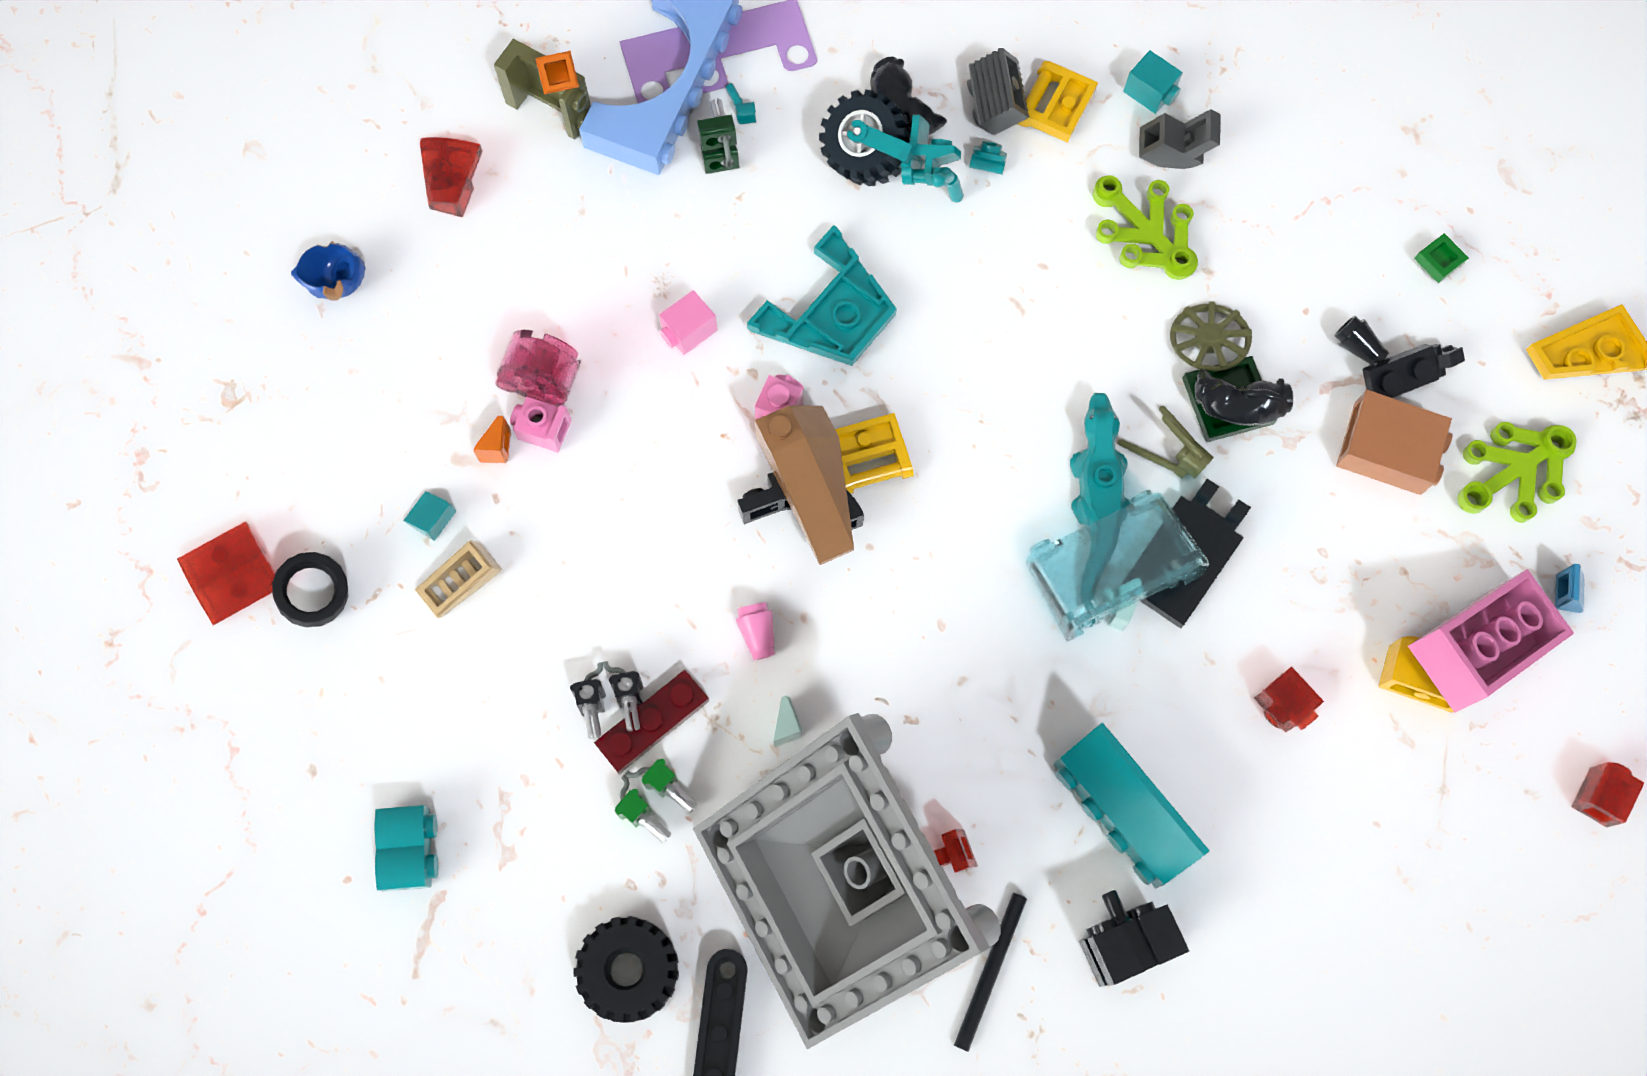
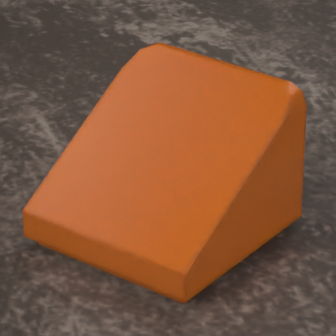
M571 50L535 58L544 95L579 87Z
M497 416L475 445L473 451L480 462L507 463L511 429L504 416Z

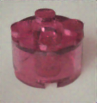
M522 329L513 332L497 371L495 385L503 391L515 392L525 398L530 397L551 405H563L568 399L581 365V359L577 360L579 353L566 342L548 334H544L543 339L531 337L533 330Z

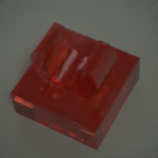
M954 829L941 834L945 847L934 850L940 866L952 864L954 873L965 872L978 867L964 829Z

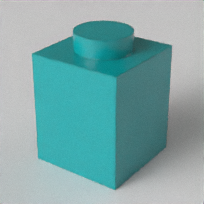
M1149 50L1129 72L1123 92L1156 114L1164 104L1170 106L1179 95L1181 88L1178 87L1183 72Z

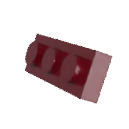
M684 669L637 707L640 722L638 730L634 728L631 712L633 731L627 730L625 718H623L593 743L617 773L621 774L710 700Z

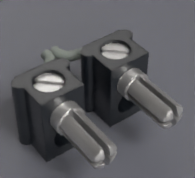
M608 661L597 663V669L587 674L584 681L573 683L570 686V690L576 700V705L582 717L585 716L589 739H594L591 715L596 738L602 735L598 713L605 712L603 698L606 697V693L601 681L592 678L598 676L602 672L603 667L607 672L619 673L612 675L609 678V683L620 709L623 708L627 730L633 731L629 707H631L635 730L640 728L637 705L643 703L641 690H643L644 686L638 672H626L620 667H610Z

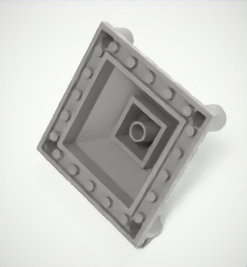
M859 713L849 715L693 828L807 1050L984 952L998 941L1001 934L1000 922L992 909L982 904H975L965 908L962 901L958 899L952 883L943 867L939 865L937 857L924 833L920 831L914 815L906 801L901 797L900 790L887 767L883 765L880 755L886 753L890 748L892 731L887 721L878 714H868L862 717Z

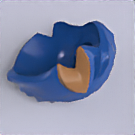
M332 241L326 247L317 244L306 250L300 257L296 267L291 271V276L316 298L337 301L340 298L351 295L358 289L365 277L366 267L360 255L346 245Z

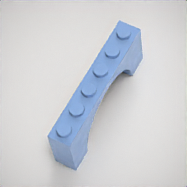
M651 0L653 11L662 14L674 22L687 38L690 45V55L686 67L670 88L648 101L623 106L607 105L593 101L579 129L584 148L660 175L664 165H669L675 153L674 144L678 136H683L687 130L689 123L688 115L692 107L697 108L701 101L702 87L705 80H711L714 74L715 60L719 52L723 53L728 45L729 31L732 25L736 26L740 21L742 6L739 5V0Z

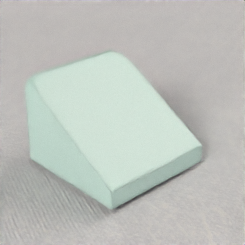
M787 695L781 698L773 739L774 747L800 739L802 735L801 725L790 696L788 697Z

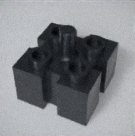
M1116 890L1102 895L1111 919L1087 928L1086 931L1089 937L1079 941L1099 987L1116 985L1150 968L1190 952L1168 904L1156 908L1153 901L1125 911Z

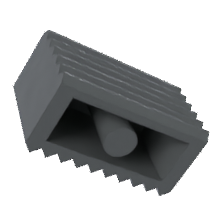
M998 48L997 51L986 54V57H981L980 60H975L974 63H969L968 66L971 79L967 80V87L970 94L974 97L976 106L972 111L974 121L978 127L985 129L992 135H996L1030 117L1027 102L1025 101L1026 97L1024 95V85L1022 84L1021 68L1018 65L1019 61L1004 48Z

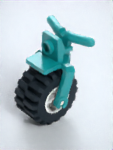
M865 89L864 95L859 90L851 91V98L849 99L842 95L837 99L840 104L836 108L831 105L827 109L831 115L828 119L823 118L820 124L825 128V132L819 133V141L825 145L820 149L822 155L828 159L826 162L837 173L855 184L862 185L864 183L868 187L876 186V181L881 184L890 182L888 175L892 174L897 177L901 173L903 185L921 183L937 188L947 186L950 199L955 203L962 201L964 194L959 177L950 168L940 167L961 160V151L952 145L950 140L932 139L931 144H928L930 125L921 115H913L911 128L908 125L910 123L908 117L893 101L882 93L877 95L873 90Z

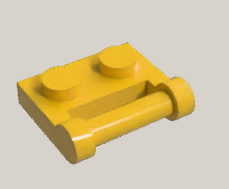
M1043 61L1037 70L1038 77L1025 100L1030 117L1018 123V125L1023 127L1031 126L1068 143L1096 91L1098 82L1051 61ZM1054 81L1059 83L1044 113L1036 111L1035 109L1049 83Z
M895 413L835 429L840 441L846 490L850 494L854 493V489L900 476L902 479L914 476L912 463ZM891 454L895 455L897 461L895 463L852 475L849 474L848 466Z

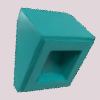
M425 491L403 521L435 541L454 516L456 510L446 500Z

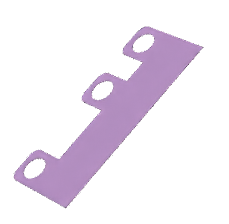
M787 0L742 11L739 23L736 26L732 25L729 31V41L723 53L719 52L715 60V70L719 73V80L712 86L703 85L702 93L722 89L728 84L721 58L774 45L777 46L783 67L786 70L795 71L814 66L817 62V57L798 1ZM679 27L619 41L637 103L648 101L642 95L641 89L649 81L660 83L663 87V92L670 88L665 72L685 68L690 55L689 42ZM799 45L807 49L808 58L805 62L794 64L788 60L787 51L792 46Z

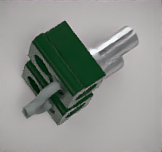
M717 98L720 113L718 115L715 99H713L710 104L714 118L697 120L705 174L740 168L736 147V130L732 114L725 115L722 100Z

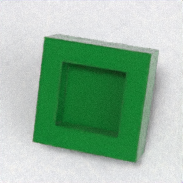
M1443 233L1422 249L1414 259L1439 284L1460 268L1469 257Z

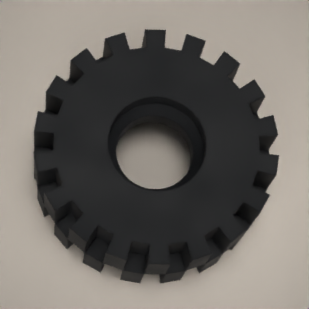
M628 916V918H611V921L605 924L600 923L594 927L596 930L591 935H586L582 941L584 945L581 950H577L575 956L577 966L573 968V977H576L578 984L575 987L578 995H582L585 1000L583 1003L588 1009L596 1012V1015L620 1023L645 1020L655 1012L660 1011L666 1005L665 1003L669 997H672L675 991L676 980L679 978L678 955L670 938L653 923L632 916ZM623 953L636 955L642 963L643 969L640 979L630 986L617 984L611 975V965L614 959Z

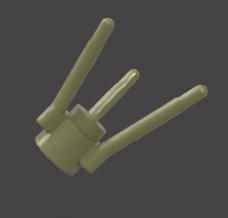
M1163 405L1159 407V411L1163 414L1162 421L1185 445L1174 457L1179 461L1178 465L1124 439L1117 441L1119 446L1174 472L1181 479L1187 473L1195 479L1214 458L1195 441L1175 416Z

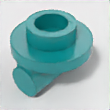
M982 141L981 146H974L969 168L1003 175L1007 153L1001 150V144Z

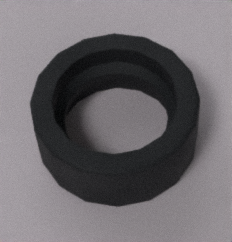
M317 552L299 553L288 558L277 569L272 581L273 599L280 614L292 624L306 628L321 627L335 620L344 610L349 597L347 577L341 565L330 556ZM307 568H316L324 571L334 583L332 600L326 607L313 612L299 610L291 604L287 596V586L290 579L295 573Z

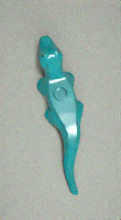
M1094 393L1091 396L1089 408L1084 419L1085 435L1088 440L1087 449L1082 453L1077 452L1073 454V457L1070 459L1071 471L1075 478L1079 479L1080 495L1072 501L1071 509L1078 522L1089 527L1091 550L1082 578L1080 595L1082 618L1088 627H1092L1094 624L1093 601L1096 586L1115 552L1121 527L1132 507L1129 499L1124 497L1123 477L1128 462L1124 455L1115 448V439L1119 432L1120 421L1105 393Z

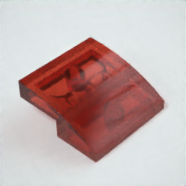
M247 521L177 558L190 587L213 626L272 593V581L276 572Z

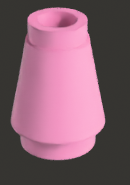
M756 603L737 609L739 618L736 619V622L752 654L753 661L774 656L772 610L768 611L767 603Z

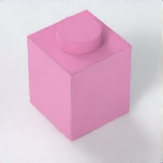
M694 290L659 314L662 327L659 331L661 337L669 347L673 348L676 346L683 355L718 331L716 315Z

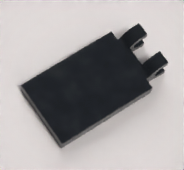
M1208 478L1191 501L1182 495L1118 585L1123 590L1128 583L1143 588L1139 601L1180 629L1185 625L1244 537L1235 530L1251 509L1249 505L1238 499L1224 518L1206 506L1220 487Z

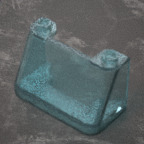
M1151 490L1143 491L1130 500L1132 504L1052 543L1050 539H1046L1029 549L1031 554L1026 559V565L1067 642L1083 635V629L1093 624L1091 619L1097 625L1103 621V618L1167 587L1171 589L1177 586L1180 578H1182L1186 585L1203 576L1209 565L1206 556L1160 492L1152 494Z

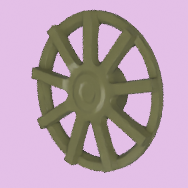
M1209 301V304L1187 306L1184 308L1183 312L1172 323L1170 342L1178 357L1188 365L1200 370L1222 371L1234 367L1247 356L1252 343V329L1249 328L1247 322L1240 316V312L1237 309L1233 311L1225 306L1216 305L1214 301ZM1208 311V323L1203 322L1196 313ZM1215 312L1227 316L1219 324L1215 323ZM1189 317L1198 326V328L1184 326L1180 324L1184 319ZM1233 321L1241 328L1237 330H1224ZM1176 333L1194 335L1195 338L1177 344ZM1244 337V348L1227 340V338ZM1196 345L1200 352L1194 362L1185 356L1182 351ZM1224 346L1238 354V357L1227 363L1221 349ZM1206 353H1215L1219 365L1209 366L1201 363Z

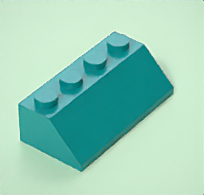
M1103 722L1054 763L1058 769L1055 773L1059 781L1069 791L1074 789L1083 800L1081 806L1085 813L1093 821L1097 822L1100 820L1109 831L1106 835L1109 842L1121 854L1127 853L1135 863L1132 866L1134 872L1144 884H1152L1155 889L1161 887L1210 851Z

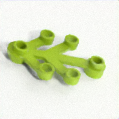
M1108 175L1099 178L1092 193L1094 201L1102 207L1114 206L1135 228L1118 227L1117 223L1113 220L1105 219L1097 227L1095 233L1097 240L1103 244H1110L1113 241L1153 245L1160 252H1143L1138 245L1127 244L1123 247L1119 256L1120 263L1126 268H1135L1137 266L1163 268L1167 276L1175 280H1182L1192 276L1198 266L1197 255L1188 247V225L1194 216L1193 209L1187 204H1178L1174 207L1170 216V221L1174 225L1172 244L1163 234L1164 201L1170 191L1169 185L1165 181L1154 180L1148 187L1146 197L1150 201L1148 219L1122 193V184L1116 177ZM1103 186H1109L1114 190L1108 191ZM1153 189L1161 190L1163 195L1155 194ZM1177 213L1185 214L1187 219H1180ZM1107 228L1113 234L1106 235L1102 232V229ZM1133 253L1137 259H1129L1125 254ZM1175 258H1181L1186 263L1180 264L1176 261Z
M1501 422L1490 433L1494 444L1503 447L1514 441L1535 446L1536 448L1529 453L1488 446L1483 441L1474 440L1463 450V458L1471 465H1478L1483 461H1489L1509 466L1484 483L1473 481L1463 487L1457 496L1460 508L1471 514L1482 512L1492 503L1493 494L1519 478L1517 502L1510 507V515L1516 522L1525 523L1537 514V506L1534 503L1537 465L1547 459L1546 482L1538 488L1537 493L1542 502L1553 504L1565 495V487L1562 484L1564 459H1567L1574 453L1577 439L1575 433L1563 425H1551L1542 432L1515 427L1509 422ZM1499 430H1504L1508 434V439L1503 438ZM1552 440L1559 444V448L1552 443ZM1471 448L1477 449L1481 457L1475 456ZM1547 487H1551L1555 491L1556 496H1551L1547 491ZM1467 495L1475 498L1476 505L1468 500ZM1519 506L1525 507L1528 515H1523L1519 510Z

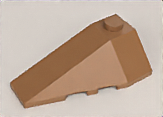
M789 405L756 419V439L819 565L854 551L839 436L824 407Z

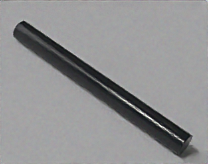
M1014 892L1011 895L1000 924L1001 934L998 941L991 947L953 1045L966 1052L970 1050L1027 901L1026 897Z

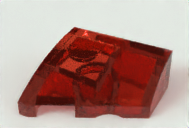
M421 138L419 144L429 209L463 218L474 190L472 178L483 152L481 145L452 138Z

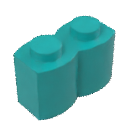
M425 805L375 809L376 890L388 892L431 888L432 878L438 877L439 870L437 854H431L430 848L431 838H436L438 832L436 814H430V808Z

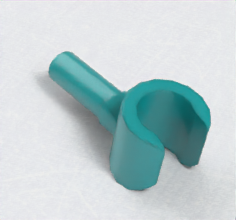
M733 83L727 84L726 89L734 102L738 124L756 123L754 102L743 103Z

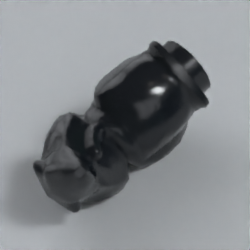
M890 56L877 62L871 73V90L877 95L882 93L893 101L908 117L910 121L908 125L911 128L913 115H921L929 123V135L935 133L947 123L945 117L933 112L928 105L917 97L911 96L912 80L908 72L903 68V59Z
M1201 369L1195 380L1196 402L1202 405L1208 416L1229 423L1263 426L1270 424L1280 417H1284L1286 413L1291 412L1293 407L1291 385L1284 383L1283 378H1279L1276 383L1254 381L1245 387L1240 386L1236 388L1233 384L1220 378H1214L1208 371Z

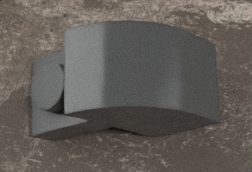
M1210 109L1186 123L1166 113L1158 116L1140 127L1139 157L1163 168L1188 169L1203 164L1204 153L1220 145L1221 114Z

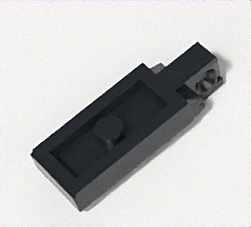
M1423 344L1364 367L1362 371L1366 389L1394 398L1439 380V378L1447 375L1445 368H1451L1464 362L1465 357L1463 347L1457 348L1448 345L1441 348V344Z

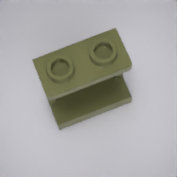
M513 38L493 64L506 104L518 110L528 95L562 112L568 136L575 140L580 134L579 129L591 107L585 77L576 72L579 83L578 88L544 95L535 58L546 55Z

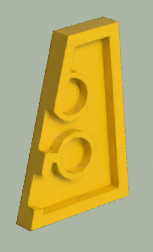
M1623 304L1532 343L1525 349L1544 380L1647 370V341Z

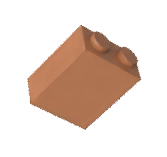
M1366 389L1353 405L1336 467L1422 495L1432 485L1436 486L1442 477L1444 465H1441L1440 461L1442 454L1446 453L1452 441L1453 434L1448 432L1452 418Z

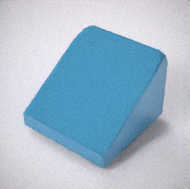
M1573 564L1556 574L1555 607L1558 610L1576 613L1584 612L1585 579L1580 564Z

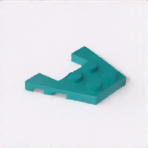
M833 225L814 246V254L839 271L836 277L797 321L766 300L747 322V329L770 339L853 366L896 316L897 308L873 275L868 274L860 263L859 256L854 249L849 248L842 238L840 230Z

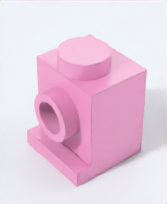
M526 397L523 405L517 404L514 407L510 418V424L514 426L513 431L518 440L559 453L572 422L567 407L562 405L557 407L530 397ZM535 416L542 418L539 422H533Z

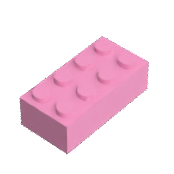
M1527 569L1493 588L1408 647L1454 713L1489 697L1572 636L1574 632Z

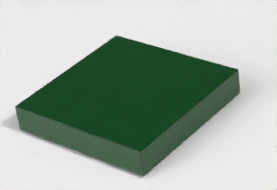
M1253 356L1245 357L1239 364L1229 369L1208 371L1214 378H1220L1236 386V388L1240 386L1245 387L1254 381H1262ZM1199 370L1185 373L1182 377L1206 443L1271 426L1277 421L1276 419L1270 424L1263 426H1246L1210 417L1206 414L1202 405L1196 402L1194 385Z

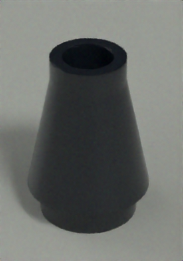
M1356 315L1345 322L1334 335L1339 341L1338 345L1370 365L1384 360L1390 353L1382 345L1365 319L1360 320Z

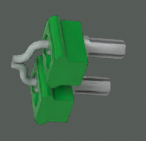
M661 758L657 759L651 767L640 768L634 773L629 770L625 772L621 777L624 782V786L620 791L621 801L615 807L614 812L621 820L626 818L636 828L639 825L644 827L661 843H665L667 840L650 826L648 822H651L668 838H670L671 832L650 813L652 809L642 799L640 792L637 789H632L626 794L630 785L628 777L637 778L645 773L641 781L647 790L653 789L662 798L667 795L686 812H693L694 810L674 793L676 791L696 809L698 803L679 787L676 775L668 768L666 761Z

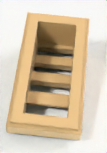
M469 540L422 582L415 591L437 618H441L489 582L502 568L480 542ZM473 557L482 566L479 571L470 561ZM461 566L471 577L467 581L457 570ZM450 576L459 589L454 591L445 579ZM436 585L447 597L444 602L441 601L432 589Z

